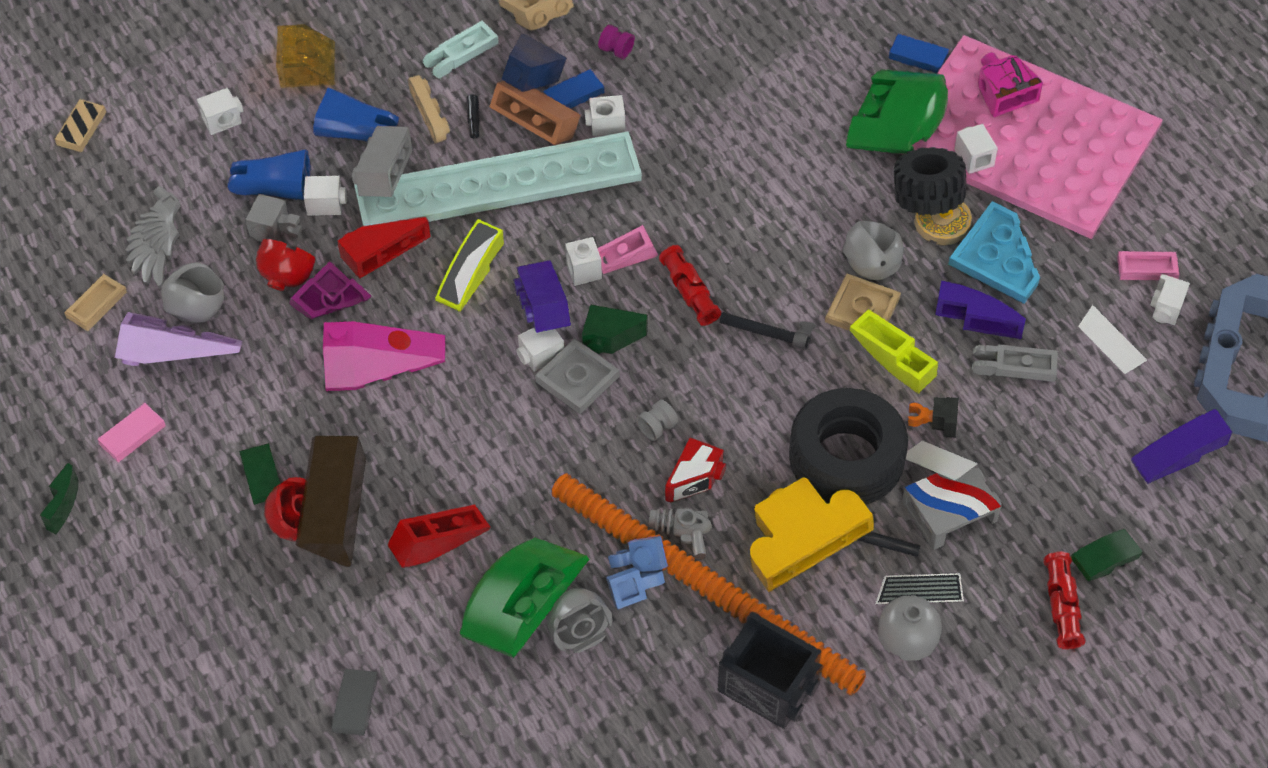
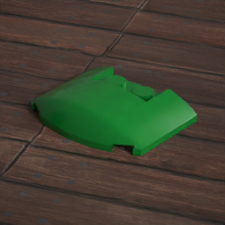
M879 70L871 78L872 85L857 116L852 117L846 147L907 154L909 151H915L912 145L920 140L926 142L936 131L944 117L948 104L946 79L941 74Z
M535 537L515 546L497 559L475 586L466 605L459 634L465 639L514 658L553 608L556 600L567 590L590 559L587 555Z

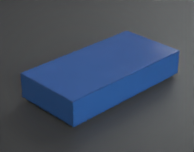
M898 34L889 52V59L938 73L948 57L949 49Z
M591 69L543 91L545 95L570 109L588 101L589 98H595L605 93L604 85Z

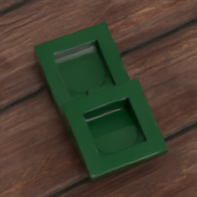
M269 443L239 451L254 505L266 502L270 492L280 484Z
M69 463L65 465L49 485L54 498L40 514L46 530L57 534L64 525L77 496L79 480L73 465Z
M1124 528L1089 543L1074 552L1071 558L1086 580L1092 581L1111 574L1117 566L1137 560L1143 551Z

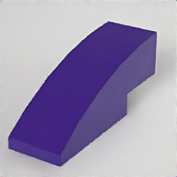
M941 280L936 316L964 320L963 330L1016 339L1022 338L1026 318L1014 309L978 290Z
M1214 409L1159 438L1132 457L1131 461L1148 484L1200 461L1201 456L1228 445L1233 432L1219 412Z

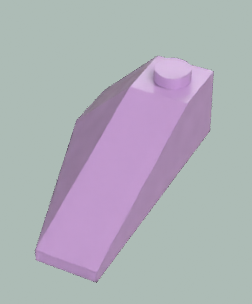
M128 312L120 325L115 358L122 359L121 362L123 364L139 366L140 363L146 364L240 352L242 341L211 332H202L201 336L195 335L196 331L191 329L192 327L180 325L170 328L166 327L167 320Z

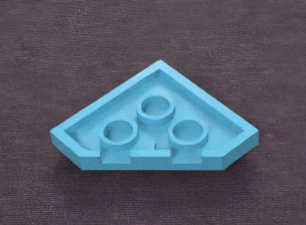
M993 201L949 258L948 265L1023 304L1026 303L1036 289L1040 280L1038 270L1034 268L1031 259L1032 253L1028 242L1020 229L1018 214Z

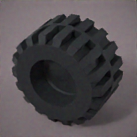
M936 147L919 148L918 150L907 152V155H902L894 164L896 202L899 203L902 209H907L911 213H918V215L944 214L949 210L958 208V205H961L964 202V198H966V165L963 162V158L957 156V153L954 151Z

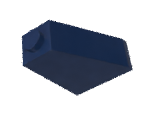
M521 34L509 55L501 80L522 92L557 83L567 58L530 36Z

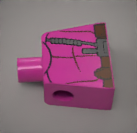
M994 52L983 56L981 59L983 67L980 70L978 86L993 118L1039 101L1043 82L1017 56L1011 55L1000 60Z

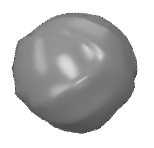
M858 221L847 232L842 251L853 271L859 276L868 280H881L893 275L901 267L904 246L901 235L885 224L872 221Z
M194 262L181 266L162 284L161 296L164 311L186 323L207 322L218 313L223 304V281L205 264Z

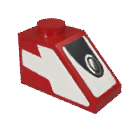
M689 438L665 485V501L672 503L710 490L715 480L720 481L725 473L727 464L723 462L724 450Z

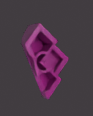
M329 261L291 297L289 304L304 316L315 319L357 305L362 301L366 302L372 296L353 278L351 280L348 279Z

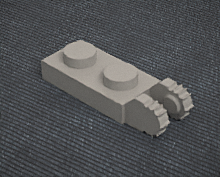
M999 344L998 346L976 345L973 349L974 358L983 359L972 364V370L976 374L988 376L995 374L996 376L1052 382L1056 380L1058 351Z

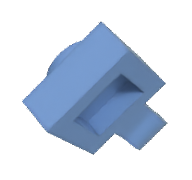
M661 536L634 539L628 542L629 549L620 550L616 554L608 556L611 568L633 564V567L638 568L639 572L662 570L668 567Z
M636 567L606 577L613 603L617 609L647 599L646 589L665 583L662 570L647 571L640 574L639 569Z

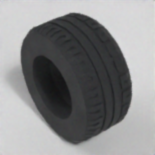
M839 388L818 394L804 404L793 421L789 447L791 470L797 480L803 477L807 478L822 499L828 504L832 495L840 490L855 492L865 505L876 502V500H880L891 492L902 476L908 448V433L905 422L892 404L866 390ZM836 434H853L868 441L876 452L862 460L846 461L829 454L822 447L821 443L828 437Z

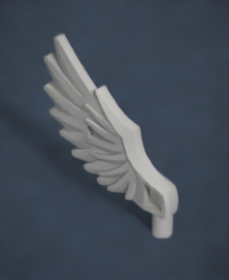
M158 186L154 190V195L159 200L153 207H150L151 212L140 215L141 220L135 221L136 227L130 230L131 236L127 238L129 246L125 250L129 254L126 258L127 264L133 263L132 274H137L142 268L144 285L149 284L153 274L155 283L159 289H162L166 259H172L174 243L180 236L179 231L174 225V220L181 204L174 194L168 193L162 186Z

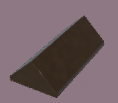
M314 436L312 438L295 545L345 567L352 566L366 456L359 436Z

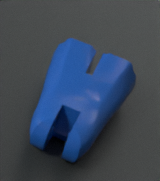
M328 87L315 115L313 132L315 136L355 139L367 142L376 126H398L399 117L389 111L368 105Z
M305 149L262 159L233 162L230 167V174L232 176L228 179L229 191L238 195L262 194L304 200L305 176H310L311 170L308 150Z

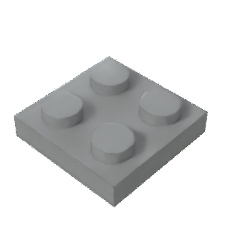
M574 338L535 375V381L570 408L581 414L620 377V370Z

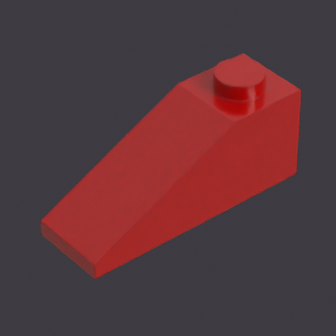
M426 217L362 226L337 240L340 257L360 279L430 238L429 221Z
M475 504L402 519L396 526L387 546L401 567L406 568L434 560L485 533L490 529V525Z

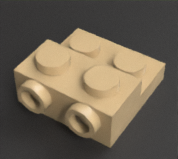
M498 0L501 7L514 14L516 23L530 31L546 26L549 20L566 15L574 7L572 0Z

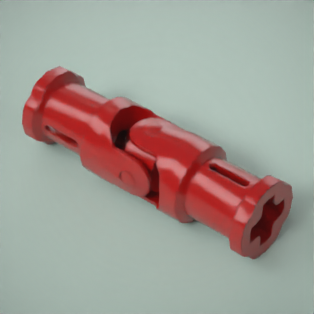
M679 245L668 247L662 251L659 260L671 273L670 279L677 287L688 307L693 308L697 315V321L701 326L717 321L722 311L718 305H714L712 302L710 291L699 277L696 269L691 263L686 261L683 256L684 252Z
M1067 552L1050 553L1043 558L1046 568H1048L1049 580L1047 586L1053 622L1057 624L1059 635L1056 642L1061 649L1080 648L1086 641L1081 633L1079 623L1082 616L1076 592V580L1071 576L1070 564L1072 563V558Z

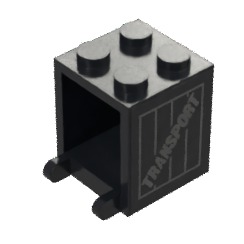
M750 612L747 622L731 646L726 647L723 652V657L719 662L717 691L785 729L790 720L793 722L797 721L804 709L803 700L807 695L812 697L820 685L821 680L818 679V676L823 668V665L820 664L821 650L762 618L759 614Z

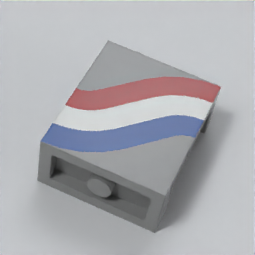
M975 467L957 480L935 473L904 487L902 498L903 505L932 550L944 546L947 533L985 516L988 517L992 524L997 522L1001 509L1000 498L994 491H990L985 483L982 471Z

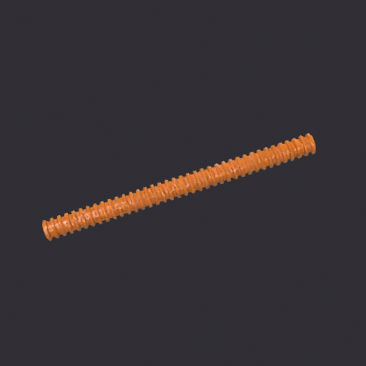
M568 473L561 475L552 487V496L554 498H559L560 502L567 503L569 508H574V511L578 514L582 513L584 518H590V522L593 524L597 523V526L601 529L605 528V532L608 534L613 533V537L616 539L620 538V542L623 544H627L634 539L661 536L660 534L656 535V532L652 529L648 530L645 524L640 525L639 520H632L630 514H625V511L622 509H617L615 504L609 505L607 499H602V496L598 493L594 494V491L590 488L586 489V485L583 483L579 484V481L575 478L571 479V475ZM661 536L668 567L662 569L663 571L667 569L669 575L675 574V579L678 581L683 580V584L686 586L691 585V589L695 592L699 590V595L702 597L707 596V600L710 602L715 601L717 607L723 606V611L726 613L731 612V616L734 618L739 617V621L742 624L747 622L750 612H755L769 622L820 649V664L823 665L821 676L825 679L829 677L832 684L838 683L839 689H847L846 693L850 696L859 690L866 678L865 670H857L858 666L856 664L850 665L847 658L841 659V655L838 652L833 654V649L830 647L824 648V643L821 641L817 643L816 638L813 636L808 637V633L804 630L800 632V628L797 625L791 626V621L788 619L784 621L783 616L780 614L775 615L773 609L767 610V606L764 603L759 605L758 599H750L751 595L749 593L743 594V590L740 587L734 588L735 584L732 582L726 583L727 579L725 577L719 578L717 572H711V568L708 566L703 567V563L699 560L695 562L693 556L687 557V552L684 550L679 551L678 546H671V542L669 540L663 541V536Z

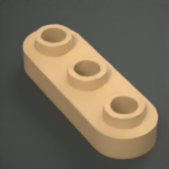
M420 75L408 78L411 95L434 143L445 141L447 139L446 134L450 133L449 125L446 118H441L439 115L440 108L436 98L431 99L430 97L431 91L428 81L421 79Z

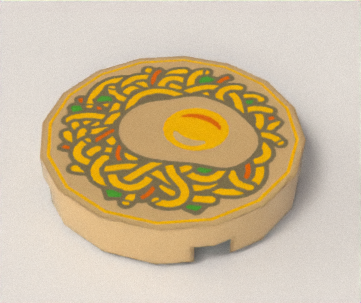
M963 202L961 205H958V208L949 210L944 214L918 215L916 213L914 223L917 232L929 242L930 239L937 241L938 245H951L963 240L968 234L972 215L969 207Z

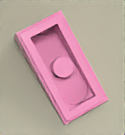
M643 225L597 248L601 257L603 274L658 256ZM604 256H605V258H606L608 264H605V263H604V261H603V257H604Z

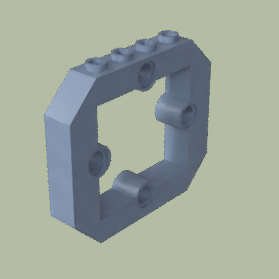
M1255 274L1222 289L1219 300L1213 299L1209 311V317H1214L1213 323L1208 322L1204 334V340H1208L1209 343L1208 346L1202 347L1199 363L1204 364L1203 370H1197L1194 387L1199 388L1197 400L1207 412L1216 409L1233 434L1268 442V392L1265 393L1263 398L1227 389L1231 365L1235 362L1242 345V337L1238 332L1242 312L1268 318V276Z

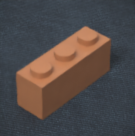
M505 81L497 82L489 106L553 145L573 138L581 116L579 113L537 89L522 92Z

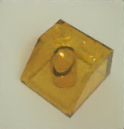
M305 24L277 26L276 68L280 88L335 85V41Z

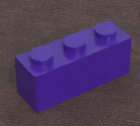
M551 260L516 267L518 278L513 279L515 292L519 296L520 305L524 309L527 323L532 322L536 333L571 326L568 301Z

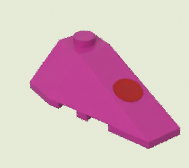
M354 321L325 322L323 331L326 391L357 390L366 387L365 384L380 379L386 381L392 379V376L406 371L415 372L445 362V335Z

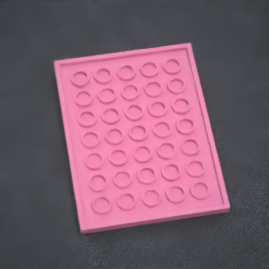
M963 35L937 73L944 75L948 89V104L944 117L936 131L926 142L920 140L912 145V147H914V150L936 147L955 152L957 132L966 127L983 124L998 147L995 165L968 174L966 170V183L1092 239L1159 130L1163 119L1022 59L1020 60L1043 82L1040 99L1035 103L993 118L978 86L980 70L983 67L981 59L990 52H994L999 60L1011 55Z

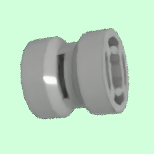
M660 399L652 405V410L649 412L644 411L637 416L636 422L641 432L649 440L655 441L663 435L665 429H671L678 424V417L674 409L666 401Z

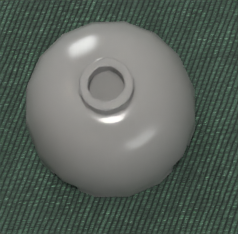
M573 588L565 591L556 600L553 608L546 616L547 629L556 646L564 652L565 649H572L574 653H580L600 643L606 636L604 630L607 628V625L609 624L611 627L613 622L612 613L605 602L595 592L584 588Z
M915 595L898 597L892 600L881 613L877 626L878 639L887 652L890 653L891 651L893 654L898 655L899 659L905 661L923 659L930 656L939 644L942 635L941 616L935 606L924 598Z

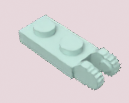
M480 21L438 45V48L424 57L423 64L427 68L435 66L433 74L436 78H441L450 73L453 68L459 67L499 44L498 36L483 21Z

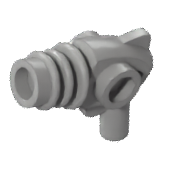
M660 508L657 510L651 509L649 528L658 531L659 526H661V532H663L665 527H667V534H670L671 528H673V535L681 537V543L692 544L695 559H703L707 556L703 535L707 534L712 528L707 511L678 508L675 516H673L672 508L669 511V515H667L666 509L663 510V514H661Z

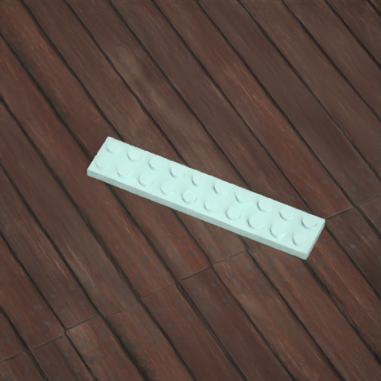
M629 131L402 174L392 197L359 196L357 185L354 186L363 226L421 217H426L429 222L642 181V173Z

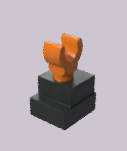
M934 397L933 410H929L919 403H910L909 413H917L919 416H909L908 425L918 427L932 422L933 430L944 431V437L956 438L959 398Z

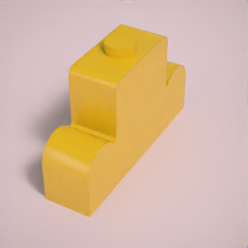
M805 477L785 488H778L767 499L754 507L756 523L766 537L756 539L750 547L752 568L764 587L770 592L873 531V514L860 497L850 490L837 491L832 495L830 503L826 504Z

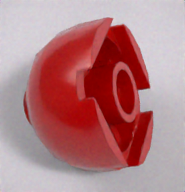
M263 239L257 251L256 266L260 275L268 280L267 286L275 290L284 291L285 287L294 288L302 285L309 279L316 261L313 255L296 247V250L286 247L287 243Z
M292 477L274 487L265 502L264 516L267 525L274 534L288 541L295 542L297 538L306 480L304 478Z

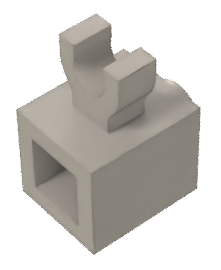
M258 194L245 219L249 236L261 242L263 239L278 240L282 231L298 238L303 229L301 225H298L301 220L300 216L288 214L285 200Z

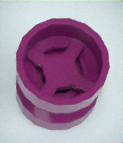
M609 24L600 35L598 47L605 52H614V55L620 59H626L633 49L635 36L629 32L621 33L618 27Z

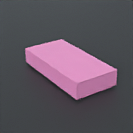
M1118 251L1117 261L1120 280H1159L1161 274L1176 279L1179 278L1176 252Z
M144 403L97 440L99 445L119 463L166 425L164 420Z

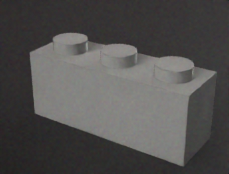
M376 126L372 136L368 138L365 151L360 155L357 168H354L352 173L353 184L357 185L359 196L392 197L413 151L409 127Z

